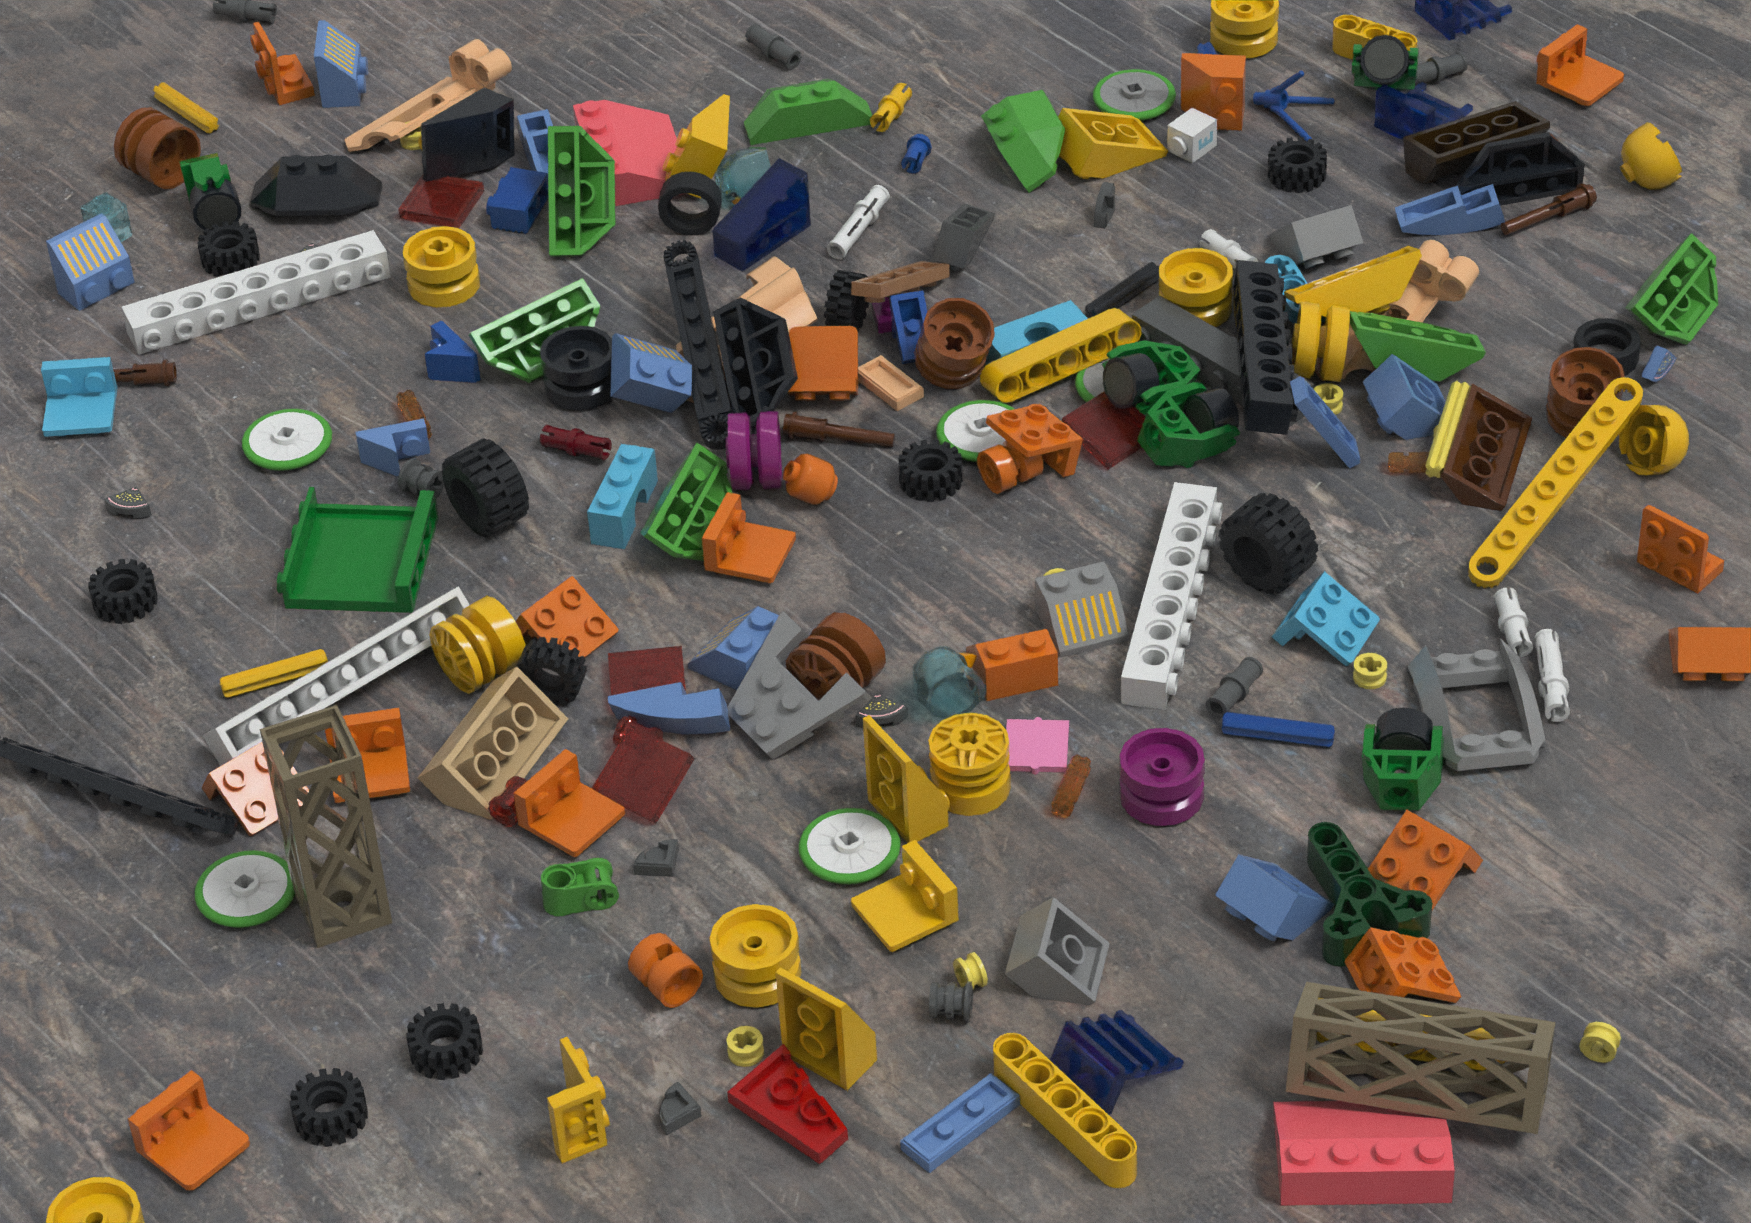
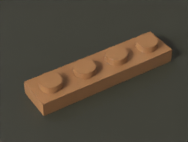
M919 261L851 282V295L865 297V302L879 303L884 302L885 297L902 294V292L919 291L920 286H936L937 281L949 277V264Z

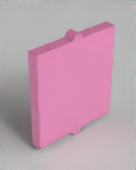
M1036 717L1034 720L1007 719L1006 730L1010 745V771L1031 772L1034 775L1039 772L1067 773L1069 720H1042L1040 717Z

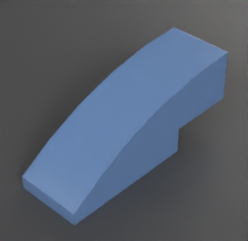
M548 109L517 116L518 134L532 171L548 173V126H553Z
M1493 184L1461 195L1457 185L1395 207L1403 233L1419 235L1462 234L1488 229L1506 222Z
M678 682L608 696V703L616 718L638 727L676 734H710L730 731L727 703L719 688L687 694L682 683Z

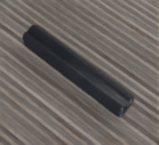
M1154 262L1146 264L1086 305L1085 316L1091 318L1108 309H1118L1159 280V266H1156Z

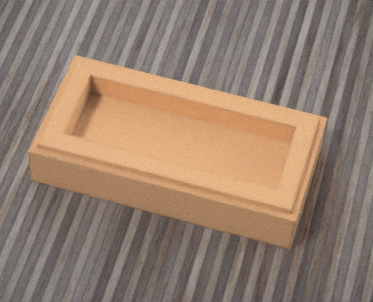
M882 355L858 367V382L896 411L924 397V388Z

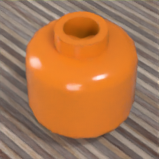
M801 454L794 461H789L783 471V480L786 481L787 493L811 505H818L824 500H829L837 487L838 477L835 474L833 465L811 454Z

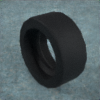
M681 172L672 175L664 182L660 191L658 202L659 216L667 227L683 235H699L708 232L716 225L720 216L721 191L713 180L697 172ZM682 193H691L707 201L709 208L698 214L686 213L673 206L671 199Z
M1597 318L1585 322L1577 329L1573 348L1591 347L1598 344L1617 346L1623 350L1609 354L1614 356L1622 365L1624 375L1626 376L1635 370L1639 362L1641 341L1639 333L1633 326L1621 320Z

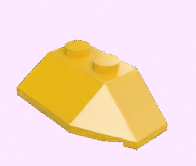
M1406 246L1397 251L1284 291L1287 299L1299 305L1300 302L1318 303L1321 308V316L1325 318L1327 310L1332 305L1350 307V311L1383 312L1391 307L1390 303L1401 299L1422 254L1420 249Z

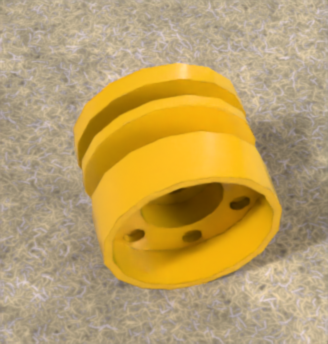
M485 596L462 609L461 615L454 614L446 618V621L432 626L429 634L431 647L443 672L456 687L468 694L481 688L482 684L485 685L493 681L495 674L502 675L515 668L526 646L522 633L512 615L504 605L490 596Z
M977 713L956 714L937 724L932 729L928 739L931 765L930 780L937 788L943 789L950 801L948 811L953 814L973 816L982 815L997 809L1007 800L1011 789L1010 745L1007 730L999 721L987 715Z

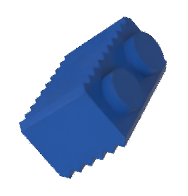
M510 167L508 174L500 179L496 194L490 196L487 201L486 212L490 216L491 227L494 229L499 228L500 230L505 229L506 231L511 230L512 232L517 231L518 233L523 232L524 234L528 233L549 198L548 173Z

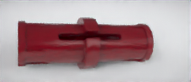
M545 425L542 431L549 433V436L540 434V444L543 447L565 450L569 455L576 457L583 454L606 460L610 454L603 452V449L611 451L612 448L610 438L588 435L577 428L570 431Z

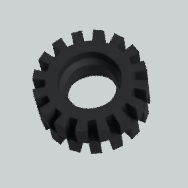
M1291 137L1287 138L1286 143L1280 140L1277 142V146L1273 144L1271 151L1268 153V178H1270L1271 184H1276V188L1280 190L1286 187V192H1292V189H1297V193H1303V188H1306L1308 192L1312 191L1313 185L1319 188L1321 183L1326 180L1327 151L1325 148L1322 149V144L1318 142L1314 145V140L1312 139L1304 142V137H1298V141H1293Z
M228 221L222 222L223 226L220 227L214 224L211 225L212 230L206 228L203 231L204 235H199L197 244L201 265L208 274L213 272L215 277H219L221 273L224 276L250 268V266H256L257 261L260 260L256 233L246 223L240 226L238 221H233L232 225H228Z
M837 270V273L835 272L833 280L829 284L830 290H827L826 294L828 296L824 306L826 307L824 312L826 326H854L859 332V327L862 328L863 319H866V308H869V302H865V297L851 295V282L868 277L866 274L845 270Z
M927 439L921 440L920 446L914 442L910 444V449L905 447L902 450V455H899V483L901 484L902 491H906V495L910 498L916 494V500L922 501L924 497H928V502H934V497H939L940 501L946 499V493L952 497L956 494L955 489L960 490L961 482H963L961 453H958V449L955 446L950 448V443L945 441L940 445L939 440L933 439V444H928Z
M119 559V564L113 565L112 561L106 563L107 569L100 566L96 569L97 575L92 574L90 582H88L94 612L96 611V615L99 618L104 617V621L109 623L114 618L115 624H122V619L126 618L128 623L134 622V616L142 619L146 616L145 611L151 612L154 609L153 604L156 605L158 601L155 581L150 567L147 568L143 562L137 565V560L130 559L128 564H125V559Z
M545 637L539 638L538 642L535 640L530 641L528 646L524 647L516 667L556 706L558 701L564 706L568 704L569 700L571 702L575 700L587 671V666L584 665L586 661L584 656L578 657L580 651L576 647L569 650L570 643L566 641L562 645L557 644V638L551 637L549 643H547ZM542 668L552 670L559 675L550 674Z
M444 1003L437 1004L438 1010L432 1011L429 1006L424 1009V1017L417 1013L413 1017L414 1023L409 1022L407 1026L408 1033H406V1039L412 1065H415V1070L419 1073L424 1070L425 1077L432 1078L434 1073H437L438 1080H445V1074L451 1073L452 1079L458 1078V1071L461 1069L467 1074L471 1071V1064L477 1065L480 1061L479 1055L483 1053L477 1017L475 1014L470 1015V1010L466 1007H463L459 1012L458 1004L451 1003L449 1009H445ZM443 1037L458 1038L457 1041L446 1046L431 1044Z
M326 1068L320 1069V1076L314 1077L312 1072L305 1075L307 1083L299 1080L295 1084L297 1091H291V1101H289L294 1126L297 1133L300 1132L301 1138L305 1141L310 1138L311 1144L318 1146L320 1140H324L325 1147L332 1146V1140L338 1139L339 1145L346 1143L345 1135L347 1134L352 1139L358 1135L357 1128L363 1130L366 1125L365 1119H368L364 1089L358 1077L353 1079V1074L347 1070L341 1076V1071L338 1068H333L332 1074H327ZM339 1102L343 1104L331 1112L315 1111L316 1108L325 1103Z

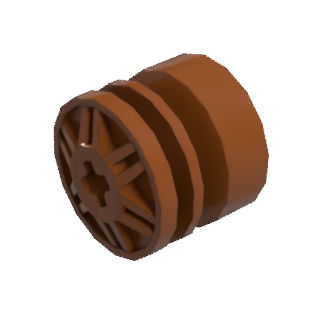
M147 107L132 112L121 123L115 136L114 153L121 166L162 189H174L184 183L179 161L200 157L201 146L200 139L195 131L154 108Z
M947 298L935 303L927 311L914 351L915 365L926 380L944 389H961L973 384L980 377L995 335L994 324L987 311L977 303L964 298Z
M1582 347L1573 348L1562 353L1553 362L1549 375L1546 415L1548 423L1556 433L1567 438L1613 380L1625 377L1623 367L1618 360L1604 350ZM1621 389V392L1617 391L1615 394L1619 400H1622L1623 390Z
M834 612L826 616L812 630L810 636L803 639L799 646L789 653L786 660V669L820 700L845 673H848L862 688L868 686L882 672L886 664V656L880 639L869 626L847 613Z

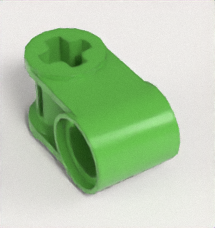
M592 858L568 864H554L544 869L541 874L543 908L545 911L553 916H566L584 911L604 910L613 906L618 901L619 892L617 886L611 880L613 875L611 863L604 858ZM595 869L599 871L598 878H596ZM598 890H600L601 892V899L598 898Z

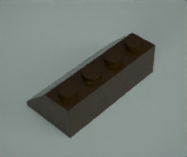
M1514 101L1403 137L1405 172L1424 184L1434 183L1438 178L1450 174L1464 173L1486 143L1546 133L1550 129V121Z

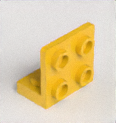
M916 840L902 846L903 863L900 864L901 875L851 898L853 909L890 952L905 947L959 920L957 887Z
M568 1037L559 1039L566 1089L547 1097L555 1153L561 1163L606 1146L605 1128L610 1126L608 1114L601 1103V1100L606 1099L603 1084L597 1075L591 1077L588 1072L589 1064L585 1053L581 1048L575 1049Z

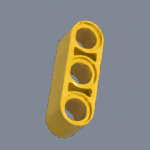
M1341 15L1333 21L1332 49L1335 54L1353 60L1354 44H1361L1364 48L1367 42L1376 36L1389 35L1396 37L1403 42L1408 51H1410V47L1417 48V38L1410 33L1354 15Z

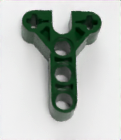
M1320 822L1309 829L1307 864L1335 907L1334 914L1328 916L1323 924L1322 956L1327 963L1338 967L1346 966L1345 959L1370 927L1385 931L1392 930L1399 934L1418 938H1428L1430 936L1433 903L1426 893L1418 890L1405 891L1374 879L1338 825L1331 822Z

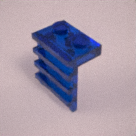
M1415 0L1414 11L1451 41L1455 39L1458 32L1462 31L1467 35L1471 33V28L1474 26L1483 29L1486 27V22L1493 20L1495 23L1501 22L1502 16L1512 13V7L1508 4L1498 8L1489 0Z
M1423 82L1415 86V90H1410L1406 94L1384 84L1376 90L1374 127L1403 140L1405 136L1464 118L1473 111V105L1467 103L1459 109L1425 93L1427 84Z
M1123 1010L1116 1011L1114 1018H1110L1105 1013L1099 1014L1095 1022L1089 1017L1082 1018L1080 1025H1076L1072 1020L1065 1021L1050 1058L1051 1062L1108 1115L1112 1114L1126 1080L1180 1069L1184 1063L1180 1057H1175L1137 1024L1132 1015H1127Z

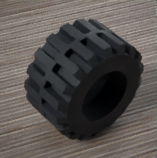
M485 438L480 439L449 456L442 463V478L448 498L460 518L477 534L489 537L527 515L529 497L521 473L510 456L494 441Z
M1260 493L1257 496H1253L1221 524L1222 528L1219 530L1218 535L1221 539L1219 542L1220 549L1224 552L1223 557L1225 561L1232 567L1231 570L1238 574L1247 585L1250 584L1254 589L1260 592L1264 590L1268 594L1283 592L1313 566L1312 564L1316 562L1318 557L1316 555L1318 544L1314 541L1316 535L1311 530L1307 518L1300 514L1301 511L1296 506H1291L1288 500L1284 498L1279 499L1275 494L1270 493L1266 495L1265 493Z

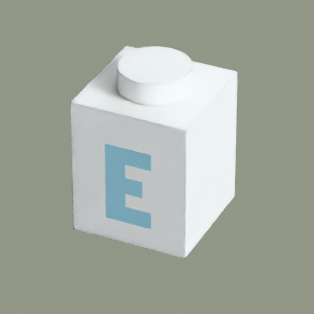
M1194 108L1189 109L1168 125V152L1190 163H1194L1217 146V119Z

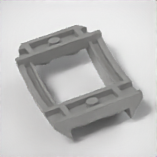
M1501 638L1500 651L1483 649L1472 654L1462 655L1444 653L1438 657H1431L1425 645L1407 666L1408 676H1412L1413 688L1419 700L1422 713H1425L1432 720L1433 726H1443V757L1446 758L1447 766L1456 771L1533 764L1539 756V748L1545 747V735L1537 701L1519 656ZM1508 682L1517 704L1523 732L1507 730L1500 734L1484 736L1468 734L1462 738L1453 739L1442 688Z

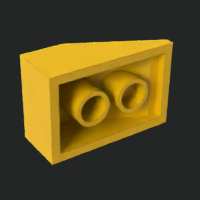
M723 94L694 116L687 129L682 128L676 140L677 148L674 154L668 153L663 164L666 180L672 175L681 172H697L712 179L727 152L730 96ZM687 193V194H689V195H692V196H694V197H697V198H700V199H701L700 196H697V195H694V194H691V193Z
M1062 108L1058 116L1065 127L1059 157L1064 159L1072 168V172L1080 178H1106L1166 157L1168 150L1138 118L1132 115Z
M870 715L864 717L863 732L868 801L883 817L893 824L899 835L907 843L913 840L918 842L948 827L950 801L945 791L937 788L931 782L924 769L919 765L917 766Z
M780 967L775 972L782 1044L784 1043L791 1052V1059L848 1091L877 1061L875 1032L845 1002Z

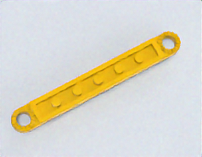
M1622 377L1613 380L1471 557L1468 576L1473 584L1476 583L1478 587L1493 588L1495 585L1498 586L1508 572L1514 568L1626 426L1631 416L1640 407L1643 389L1637 381ZM1621 389L1623 392L1628 390L1627 392H1631V395H1633V399L1622 401L1615 394L1617 391L1621 392ZM1484 562L1486 564L1491 563L1490 565H1494L1497 571L1491 575H1484L1477 570V566L1479 567L1480 563L1483 565Z

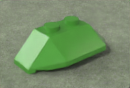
M823 79L767 89L744 121V128L750 145L871 125L870 118L872 113L866 100L835 80Z
M1043 90L1008 96L981 115L999 151L1029 193L1056 174V161L1061 152L1065 127Z
M548 126L550 257L583 256L616 226L615 160L581 126Z
M1692 233L1689 234L1652 272L1625 308L1650 332L1687 345L1718 306V287L1714 267H1716V256Z
M581 278L470 332L469 337L486 364L531 383L543 377L540 348L544 340L554 332L566 327H594L600 304L585 280Z
M1350 311L1352 329L1375 369L1393 354L1430 380L1440 382L1481 360L1486 353L1478 336L1474 334L1459 333L1456 330L1374 313Z
M696 443L662 492L640 532L643 537L673 557L704 561L702 536L726 493H732V488L726 475L728 473L726 462L699 443Z

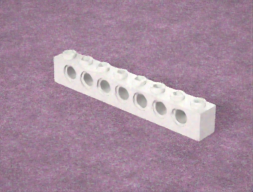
M374 230L128 304L121 307L126 331L138 355L391 278L387 251Z
M1174 482L1121 675V704L1166 710L1169 695H1176L1178 673L1175 672L1176 670L1183 669L1185 648H1182V645H1189L1191 623L1188 622L1189 620H1195L1198 607V599L1195 598V595H1202L1204 574H1201V572L1208 571L1210 550H1207V548H1214L1216 526L1213 525L1214 523L1220 524L1223 504L1217 502V487Z
M459 586L202 736L219 765L222 766L261 743L260 729L322 710L431 646L429 636L431 627L446 621V618L454 614L461 615L462 609L469 606L468 601Z

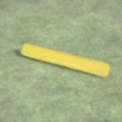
M1455 381L1450 386L1425 464L1427 468L1425 473L1430 478L1433 476L1441 478L1440 475L1445 466L1470 387L1466 382L1460 383Z

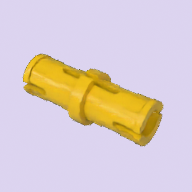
M897 83L890 94L885 95L879 102L878 110L870 118L872 128L880 122L876 131L885 132L892 121L898 119L903 113L904 105L912 96L910 87L904 93L902 92L906 86L905 83Z

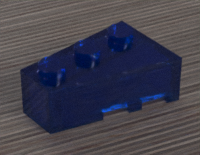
M778 158L712 230L715 257L743 272L810 227L808 173Z

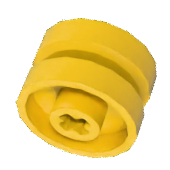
M1211 0L1210 43H1212L1216 51L1224 55L1254 58L1270 52L1278 43L1277 20L1279 18V0Z
M443 226L419 231L407 240L403 246V260L407 271L408 292L413 300L430 307H451L463 303L475 295L480 287L478 264L476 263L475 241L471 235L459 228Z
M1187 248L1176 251L1164 258L1159 266V296L1214 327H1218L1228 320L1232 313L1233 269L1225 256L1208 249Z
M1300 302L1297 323H1294L1291 343L1294 373L1309 379L1314 374L1316 359L1320 358V376L1322 380L1341 382L1348 342L1350 307L1332 305L1327 310L1324 326H1321V308L1319 304Z
M746 905L723 914L713 925L709 938L713 958V976L716 989L725 999L739 1006L758 1008L778 1003L775 972L781 967L797 977H801L798 932L795 922L786 912L768 905Z
M91 1177L71 1184L56 1196L48 1208L46 1223H144V1217L137 1194L129 1185L111 1177Z

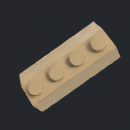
M515 667L491 682L418 776V779L444 805L491 820L495 818L567 722L568 718L518 667Z

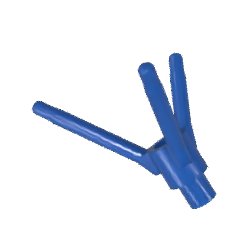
M1300 70L1272 89H1267L1265 92H1255L1253 102L1255 105H1264L1265 108L1279 115L1300 137H1304V140L1307 142L1308 139L1312 138L1284 109H1286L1288 103L1334 104L1335 100L1334 98L1288 96L1285 89L1304 76V71Z

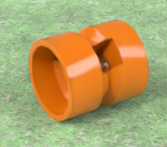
M1004 441L1003 445L997 444L979 452L977 456L979 473L986 486L996 494L1016 486L1017 481L1023 483L1043 472L1042 455L1026 457L1008 441Z
M656 933L644 938L634 948L629 957V971L645 987H648V990L665 1007L674 1008L681 1006L689 1001L701 986L703 973L700 967L689 956L682 953V950L666 934Z

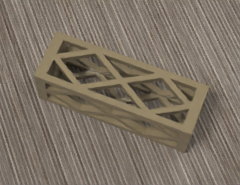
M334 705L260 729L295 899L317 948L392 924L362 756L338 706ZM331 728L335 748L315 733ZM290 741L283 755L278 744ZM304 741L332 760L329 764L292 775L290 771ZM339 775L341 776V782L337 780ZM312 784L309 792L302 788ZM331 790L345 799L348 813L347 819L325 804ZM297 799L303 802L300 810ZM319 814L341 829L336 841H333L314 827ZM308 837L329 851L324 864L308 854L306 844ZM353 845H354L355 855H353V854L350 852L351 849H352V847H353ZM344 863L350 866L342 869ZM312 871L318 874L316 878H313ZM341 901L351 902L345 907H340L336 904Z
M1306 982L1293 1016L1286 1092L1538 1134L1547 1092L1556 1022ZM1374 1010L1384 1017L1386 1021L1365 1022L1355 1016ZM1483 1028L1496 1039L1475 1040L1464 1034ZM1317 1032L1326 1037L1328 1041L1316 1045ZM1364 1041L1377 1052L1368 1055L1355 1044ZM1385 1041L1399 1044L1392 1047ZM1424 1048L1437 1059L1417 1066L1404 1055ZM1341 1049L1347 1054L1335 1053L1334 1051ZM1474 1059L1486 1070L1476 1073L1463 1062ZM1496 1060H1502V1061H1508V1062L1503 1063V1064H1500V1063L1497 1062ZM1447 1068H1450V1069H1452L1454 1072L1443 1071V1070H1444V1069H1447ZM1529 1068L1527 1084L1513 1073ZM1366 1073L1379 1080L1358 1086L1345 1075ZM1474 1091L1487 1097V1099L1468 1105L1453 1093ZM1407 1097H1417L1421 1100L1411 1099Z

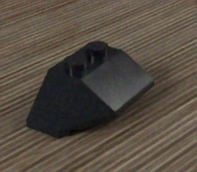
M1550 132L1486 143L1460 178L1457 185L1461 195L1493 184L1500 206L1563 195L1575 190L1577 185L1583 183L1585 164Z
M283 156L255 183L250 203L252 208H259L275 216L344 215L360 211L367 206L370 208L378 206L383 186L381 180L347 156Z
M740 297L713 311L732 412L747 413L752 427L756 425L757 416L760 412L774 411L797 381L798 376L786 319Z

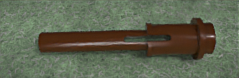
M1581 183L1576 186L1575 190L1554 197L1552 203L1501 223V231L1504 235H1508L1555 215L1563 217L1583 207L1589 209L1597 200L1596 191L1590 184L1585 185Z
M163 359L162 363L133 364L132 368L113 369L116 383L134 382L135 386L139 384L164 383L165 386H170V382L177 381L175 362H169L168 359Z
M795 411L792 414H786L784 418L783 434L789 435L790 439L799 436L825 441L826 437L887 447H893L895 443L894 433L828 424V419L799 416L798 412Z

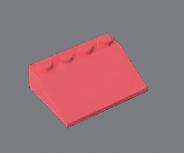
M590 100L582 104L573 105L575 126H581L615 160V206L659 199L660 191L666 181V172L663 171L664 161L668 153L674 154L677 148V137L669 115L608 100Z
M1343 1101L1273 1102L1281 1206L1452 1203L1455 1169L1451 1136L1446 1119Z

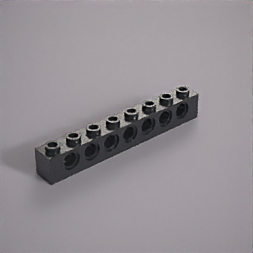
M1237 260L1232 296L1245 430L1287 435L1290 422H1296L1298 408L1294 403L1290 384L1294 376V364H1291L1292 347L1289 346L1290 329H1287L1288 312H1285L1286 296L1283 295L1284 278L1279 277L1278 264Z

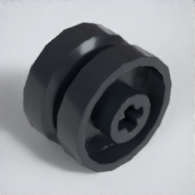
M588 326L566 327L554 332L544 340L540 348L546 396L553 404L563 409L579 411L596 408L613 398L611 397L612 338L607 332Z

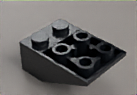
M484 87L421 123L423 180L432 181L494 168L515 155L514 99Z

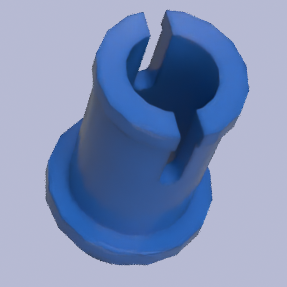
M916 134L907 141V152L902 159L901 165L904 169L909 161V166L906 169L908 173H918L922 168L925 157L931 153L930 139L923 134Z

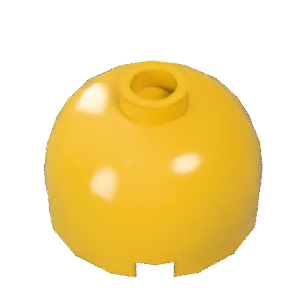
M1646 122L1628 135L1622 145L1621 158L1624 164L1620 166V170L1629 183L1635 181L1640 187L1655 190L1662 189L1682 177L1679 175L1682 172V168L1668 141L1662 143L1657 139L1656 136L1661 132L1652 123Z
M1640 405L1619 433L1621 454H1627L1628 460L1632 464L1626 465L1638 475H1660L1669 472L1682 462L1689 446V433L1685 421L1680 414L1663 405Z

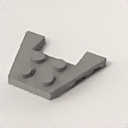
M784 611L778 616L727 707L728 715L773 760L812 737L814 729L829 720L833 723L845 716L844 711L857 703L862 706L872 699L848 673H845L820 700L804 687L782 663L788 658L789 653L798 647L800 642L809 635Z

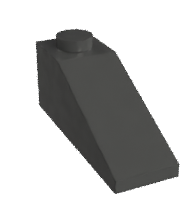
M963 204L943 221L932 259L949 264L950 270L958 271L960 268L964 269L974 258L994 220L995 213Z

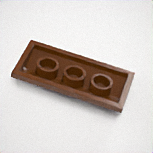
M1473 383L1469 387L1440 477L1462 505L1502 511L1507 503L1532 417Z

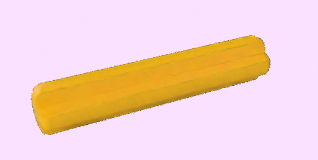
M161 82L159 86H154V97L204 132L211 134L213 130L219 128L217 117L165 82Z
M323 649L314 650L220 678V687L224 697L231 698L303 677L327 663L328 659Z

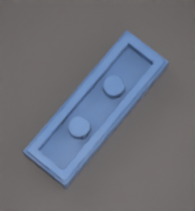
M1299 376L1290 381L1294 403L1349 469L1359 464L1361 459L1357 442L1353 435L1304 377Z
M990 1073L900 1140L901 1151L928 1173H931L1020 1105V1095Z

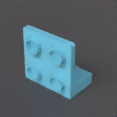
M111 357L42 362L41 373L47 393L42 428L43 435L48 437L111 432L118 389Z
M1324 571L1301 592L1272 635V638L1284 646L1293 637L1299 640L1307 633L1342 664L1349 666L1378 624L1380 618Z

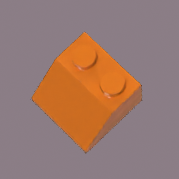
M1182 53L1181 110L1187 112L1189 109L1194 108L1217 119V130L1242 131L1245 110L1246 56Z
M1676 627L1669 629L1673 673H1683V681H1706V674H1721V681H1745V674H1751V628Z
M1047 629L966 647V653L977 656L972 668L986 701L1058 686V652Z

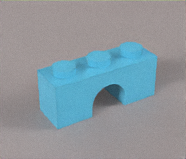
M1070 300L994 328L995 335L985 363L988 365L999 358L1088 318Z
M620 445L587 511L591 544L620 549L626 548L636 527V502L647 503L658 482L655 449L636 445Z

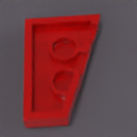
M784 1043L727 1092L728 1102L818 1164L825 1161L848 1140L846 1126L823 1096H819L812 1087L809 1077L802 1067L798 1068L791 1059V1052Z

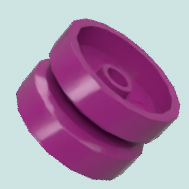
M778 411L759 413L756 422L757 434H752L751 420L747 413L728 414L726 460L727 468L730 469L732 491L751 489L754 483V468H758L759 481L763 489L782 488L781 439Z
M1155 728L1137 733L1124 743L1119 755L1121 776L1119 779V793L1121 805L1131 817L1142 823L1155 826L1176 825L1189 820L1200 810L1204 800L1203 777L1205 774V758L1203 748L1195 738L1179 730Z

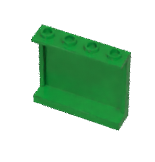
M309 487L305 501H301L299 504V522L292 527L291 548H286L284 571L279 572L277 576V592L283 594L285 609L412 613L439 518L435 491L420 490L416 507L318 504L315 487Z

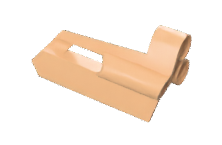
M479 39L470 41L452 52L449 56L452 77L444 78L345 138L348 152L369 149L385 138L390 142L397 140L420 127L421 123L485 87L493 91L495 89V82L508 75L512 70L509 57L499 48L489 52L487 46Z
M1426 240L1419 248L1422 257L1401 299L1390 303L1391 307L1388 310L1374 314L1423 322L1439 300H1462L1478 277L1479 268L1473 260L1465 256L1449 258V252L1443 244L1435 240ZM1349 324L1342 379H1345L1349 372L1353 370L1367 369L1371 372L1375 370L1355 335L1351 324ZM1317 358L1314 372L1321 381H1325L1320 376V358Z
M773 256L746 275L747 280L750 278L754 286L740 297L785 318L788 332L792 327L810 326L818 320L794 267L790 268L780 259ZM713 316V317H712V320H713L714 329H715V331H717V330H716V325H715L714 316ZM680 341L676 345V351L684 357ZM718 345L719 352H720V357H721V362H722V366H723V361H722L720 346ZM691 391V396L687 399V401L694 403Z

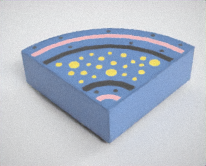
M1657 345L1642 372V377L1653 382L1660 381L1669 372L1676 357L1669 350Z

